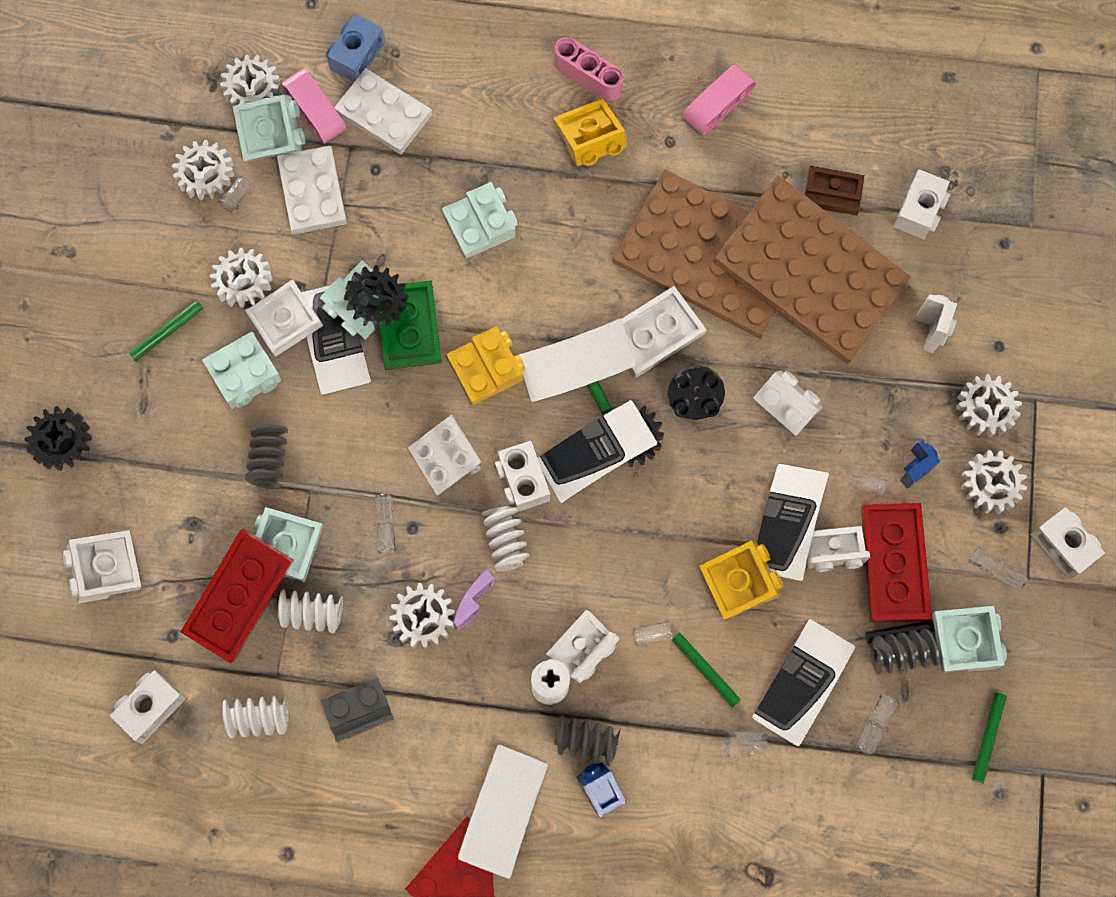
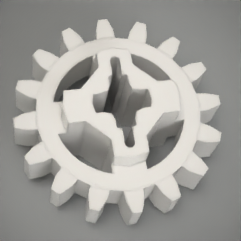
M247 54L244 57V61H240L236 57L234 59L236 65L227 64L228 73H221L223 82L220 83L222 92H224L223 95L226 102L230 101L232 108L235 105L280 95L278 85H281V81L276 67H271L268 59L261 62L259 55H256L254 60H250Z
M204 140L202 146H198V143L194 141L192 149L186 146L183 147L184 155L176 154L175 157L179 163L172 164L175 172L173 177L176 183H178L179 189L182 192L186 191L188 197L192 198L196 193L199 200H203L205 194L214 199V192L224 193L223 185L231 186L228 177L235 175L233 168H231L234 164L227 150H221L218 143H214L210 147L207 140ZM186 176H189L190 180H195V183L189 181Z
M239 248L238 254L235 255L230 250L228 251V258L225 259L220 256L221 264L212 266L214 274L209 275L212 282L211 287L221 302L226 300L231 307L235 302H238L240 308H243L246 301L254 305V298H265L263 290H271L269 282L273 281L272 269L263 254L256 256L254 249L245 254L243 248ZM255 267L259 270V275H256ZM224 280L227 281L228 288L224 286Z
M986 374L982 381L976 376L971 381L972 384L969 382L963 387L964 391H961L957 397L962 402L956 406V410L964 412L959 419L960 421L968 420L969 423L966 427L968 430L973 426L976 427V435L978 436L983 431H986L988 437H992L995 431L999 435H1003L1006 432V428L1011 429L1016 424L1014 420H1017L1021 415L1016 409L1022 405V402L1014 400L1019 393L1018 391L1010 392L1009 388L1012 383L1001 384L1000 376L994 381H991L989 374ZM980 390L979 397L972 399L973 394ZM1006 412L1004 419L997 422L999 415Z
M988 450L984 457L979 453L973 458L974 462L969 461L965 467L968 471H964L961 474V478L967 480V482L961 486V489L969 490L970 492L965 497L966 500L972 498L976 500L974 508L983 505L985 513L988 514L994 508L995 512L1000 514L1004 511V507L1009 511L1015 507L1014 503H1019L1023 499L1019 493L1027 490V487L1021 484L1027 476L1018 473L1022 465L1014 466L1012 464L1014 459L1012 455L1004 459L1003 451H999L993 456L992 451ZM988 465H996V466H998V467H992V468H991V467L988 466ZM993 479L996 480L995 486L991 483ZM995 496H997V497L1000 498V499H999V500H996V499H991L990 497H995Z
M418 583L416 591H413L409 586L406 587L408 593L406 596L397 594L400 604L391 605V609L397 612L396 615L390 616L391 622L398 623L393 628L394 633H403L400 637L402 643L411 639V647L414 649L418 642L422 643L424 649L428 648V642L430 641L438 646V637L440 635L446 639L449 637L445 630L446 627L454 628L453 622L448 620L450 617L455 616V610L447 609L453 604L451 598L443 600L445 591L441 589L435 593L433 584H430L427 590L423 589L421 583ZM421 597L419 602L413 605L409 604L412 600ZM434 600L442 608L443 615L434 612ZM426 608L429 619L424 618L419 625L416 614H422ZM403 617L412 621L411 632L404 626ZM432 627L437 628L434 632L424 635L426 630Z

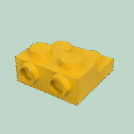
M603 98L553 117L555 127L565 141L566 150L577 167L583 164L591 166L597 162L598 158L608 154L616 156L627 147L625 130Z
M497 326L472 337L471 343L446 354L472 406L523 381L522 371L526 370L525 365L519 355L513 356L509 347L513 345L506 331L500 332Z
M751 540L699 566L724 620H728L751 608L761 606L782 595L779 590L783 587L782 580L776 571L771 573L767 561L771 560L764 544L758 545L756 541Z

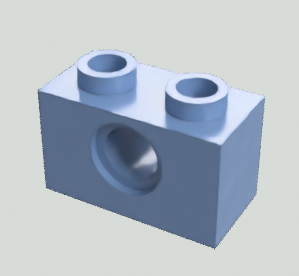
M354 14L350 22H346L343 25L340 37L336 43H332L328 48L327 59L330 70L355 82L363 70L369 68L384 45L383 28ZM354 46H357V47H358L357 49H350L351 47H354Z

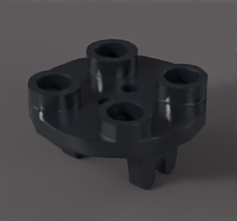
M698 365L686 367L676 373L669 383L667 391L669 404L676 416L681 418L699 420L714 417L719 413L725 397L723 380L717 372L709 367Z

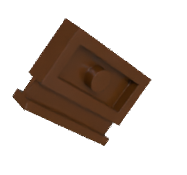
M810 165L805 196L823 210L857 216L860 210L865 175Z

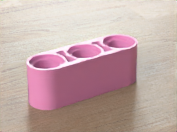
M564 37L556 42L554 64L560 72L606 101H613L620 97L623 73L618 67L572 38ZM562 54H570L571 56L565 57ZM584 68H592L593 70L586 71ZM606 82H613L615 85H607Z
M734 64L686 108L682 118L701 135H705L749 95L756 82Z
M305 68L281 82L284 92L292 97V101H297L300 115L322 144L327 143L347 130L339 113Z

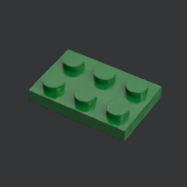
M432 280L405 283L406 287L403 293L408 294V299L405 302L407 307L404 313H401L397 322L392 319L389 327H386L383 322L380 323L385 370L442 363Z

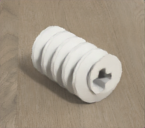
M503 506L481 513L482 516L487 517L483 521L484 526L490 528L487 530L486 536L489 539H493L489 543V548L495 551L491 555L492 560L498 562L494 566L495 571L502 572L517 569L524 565L523 560L530 557L529 553L520 552V549L525 547L527 542L517 541V538L524 534L523 530H515L514 528L522 523L521 519H512V515L519 512L518 508Z
M285 589L281 590L278 601V618L282 628H287L291 622L293 628L297 630L303 623L307 631L312 630L315 624L318 632H323L326 625L330 633L334 634L342 617V596L338 603L334 604L333 596L330 594L324 603L320 593H317L314 601H310L309 592H305L302 600H298L297 591H293L290 599L286 598Z
M549 659L535 667L531 676V689L536 700L543 704L553 705L562 701L568 693L570 674L562 662ZM547 678H553L554 687H548Z
M285 695L281 705H279L276 696L272 697L270 705L266 704L264 697H260L258 706H254L252 698H248L246 707H242L240 700L236 699L234 707L230 708L227 699L224 700L222 716L229 738H235L239 730L240 735L246 738L251 730L255 737H259L264 729L267 736H272L275 727L279 735H284L289 723L287 696Z

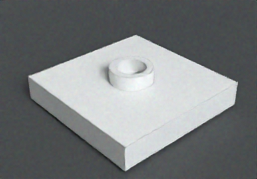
M293 280L245 310L275 357L323 326Z

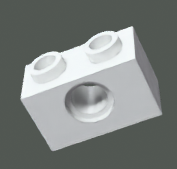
M918 169L893 227L921 239H925L929 231L935 232L941 218L936 215L938 209H944L950 193L946 192L949 181ZM919 203H925L929 208H923Z
M1065 507L1030 535L1070 580L1104 555L1105 552L1101 549L1099 540L1095 536L1088 534L1082 527L1079 517ZM1065 536L1070 537L1074 541V548L1066 544Z
M155 670L151 674L146 673L135 685L137 688L129 696L125 695L118 700L113 707L115 711L110 715L134 741L141 744L186 700L170 682ZM146 698H151L153 702L151 709L146 713H142L140 710L141 702Z

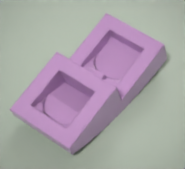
M487 570L471 585L458 607L453 622L458 632L481 613L480 607L475 601L495 585L494 577Z

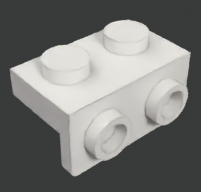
M930 294L916 314L915 319L917 321L930 325L922 349L924 351L934 353L939 345L944 346L947 337L951 336L957 320L952 318L957 303L950 301L946 296Z
M779 370L769 378L753 399L797 436L811 419L822 410L823 406L819 404L821 400L815 393L808 389L804 391L797 385L799 380L788 371L782 372Z
M862 526L814 531L806 563L807 569L815 568L816 572H826L833 570V566L845 565V569L862 567L863 563L870 558L869 551L865 550Z
M585 610L546 655L550 659L562 662L569 670L570 679L581 683L593 675L596 670L595 666L602 658L608 657L615 650V644L620 638L610 632L590 611Z

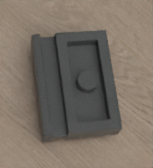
M378 677L321 700L337 743L394 720Z

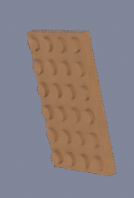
M664 170L613 256L612 263L666 291L675 286L684 300L761 339L776 312V309L713 262L714 258L749 212Z
M779 175L773 180L713 260L724 271L847 364L854 358L911 278L909 274Z

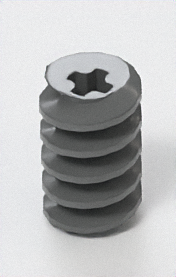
M270 424L259 425L251 429V436L253 438L249 443L251 450L248 452V458L250 461L247 462V469L250 472L245 475V480L248 483L265 489H279L282 487V484L275 482L274 479L283 477V473L275 470V468L284 466V461L277 459V456H284L286 453L285 450L278 448V445L287 444V439L279 437V434L288 433L286 427Z
M922 629L919 633L917 631H910L908 635L898 633L896 637L893 634H888L885 638L881 636L873 638L871 658L874 670L879 675L881 673V665L885 666L887 673H892L893 664L895 663L899 671H904L905 662H908L912 670L916 669V660L920 661L923 668H927L929 658H931L934 666H938L940 663L937 643L928 629Z
M561 715L554 745H557L558 755H562L565 749L569 748L570 757L574 758L578 750H580L582 760L586 761L590 753H593L594 763H598L601 757L605 756L606 766H610L615 757L620 730L616 736H613V728L608 726L605 732L601 733V726L599 723H596L592 731H590L589 723L586 720L580 728H577L576 718H572L569 724L565 725V717Z

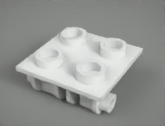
M453 415L447 417L408 447L437 496L469 472L470 474H475L481 469L479 466L482 463Z

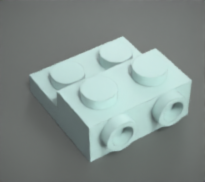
M283 94L233 106L243 161L249 162L302 151L301 145L305 144V135L302 128H298L296 117L300 116V109L297 101H292L291 96Z
M492 182L467 192V198L441 208L442 214L465 259L515 238V226H518L517 219L512 210L506 211L503 203H506L504 193L500 187L495 189Z
M361 260L344 280L338 277L322 294L320 299L325 303L322 308L334 319L340 316L344 320L341 326L353 337L358 333L366 339L375 330L373 322L369 321L366 326H363L364 319L362 317L354 320L355 311H347L346 306L349 301L344 300L345 292L348 291L345 288L348 280L352 281L353 273L357 272L361 275L362 268L365 266L370 272L373 271L372 268Z
M253 332L246 334L202 359L231 409L249 404L254 396L261 392L267 393L276 388L277 383L282 381Z
M265 507L263 515H259L255 522L254 531L257 532L256 536L294 559L293 564L285 575L286 577L305 582L323 524Z
M994 606L935 611L932 613L942 673L991 670L1005 666L1004 661L1007 659V652L999 636L1001 619L999 614L995 613Z

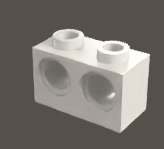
M531 441L498 451L499 461L494 463L499 478L505 477L508 488L504 489V493L509 505L514 504L515 508L522 511L550 501V492ZM513 459H520L524 462V466L520 469H512L508 464ZM528 485L534 489V492L530 496H522L519 494L518 489L521 486Z

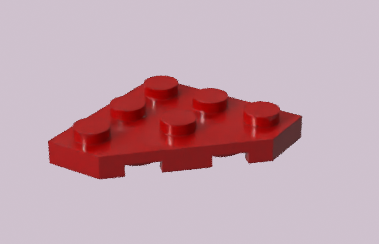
M466 816L405 888L411 896L494 897L493 873L458 859L471 820L468 816Z

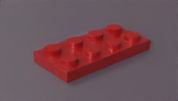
M921 503L863 504L861 506L865 550L870 553V558L865 562L870 622L930 621L932 619Z
M244 528L241 529L180 632L232 664L235 662L293 564L294 559Z

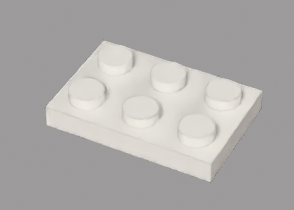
M366 68L334 107L341 118L402 155L432 116L431 108Z
M331 145L277 156L292 235L347 224Z
M675 286L622 318L636 362V366L630 368V371L637 378L706 334V328Z

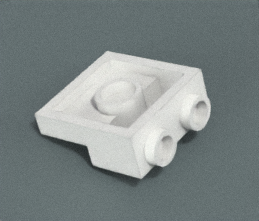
M130 530L71 539L68 541L67 550L62 551L64 567L71 568L73 577L68 579L69 593L71 597H77L78 603L107 599L112 594L140 590L142 587Z

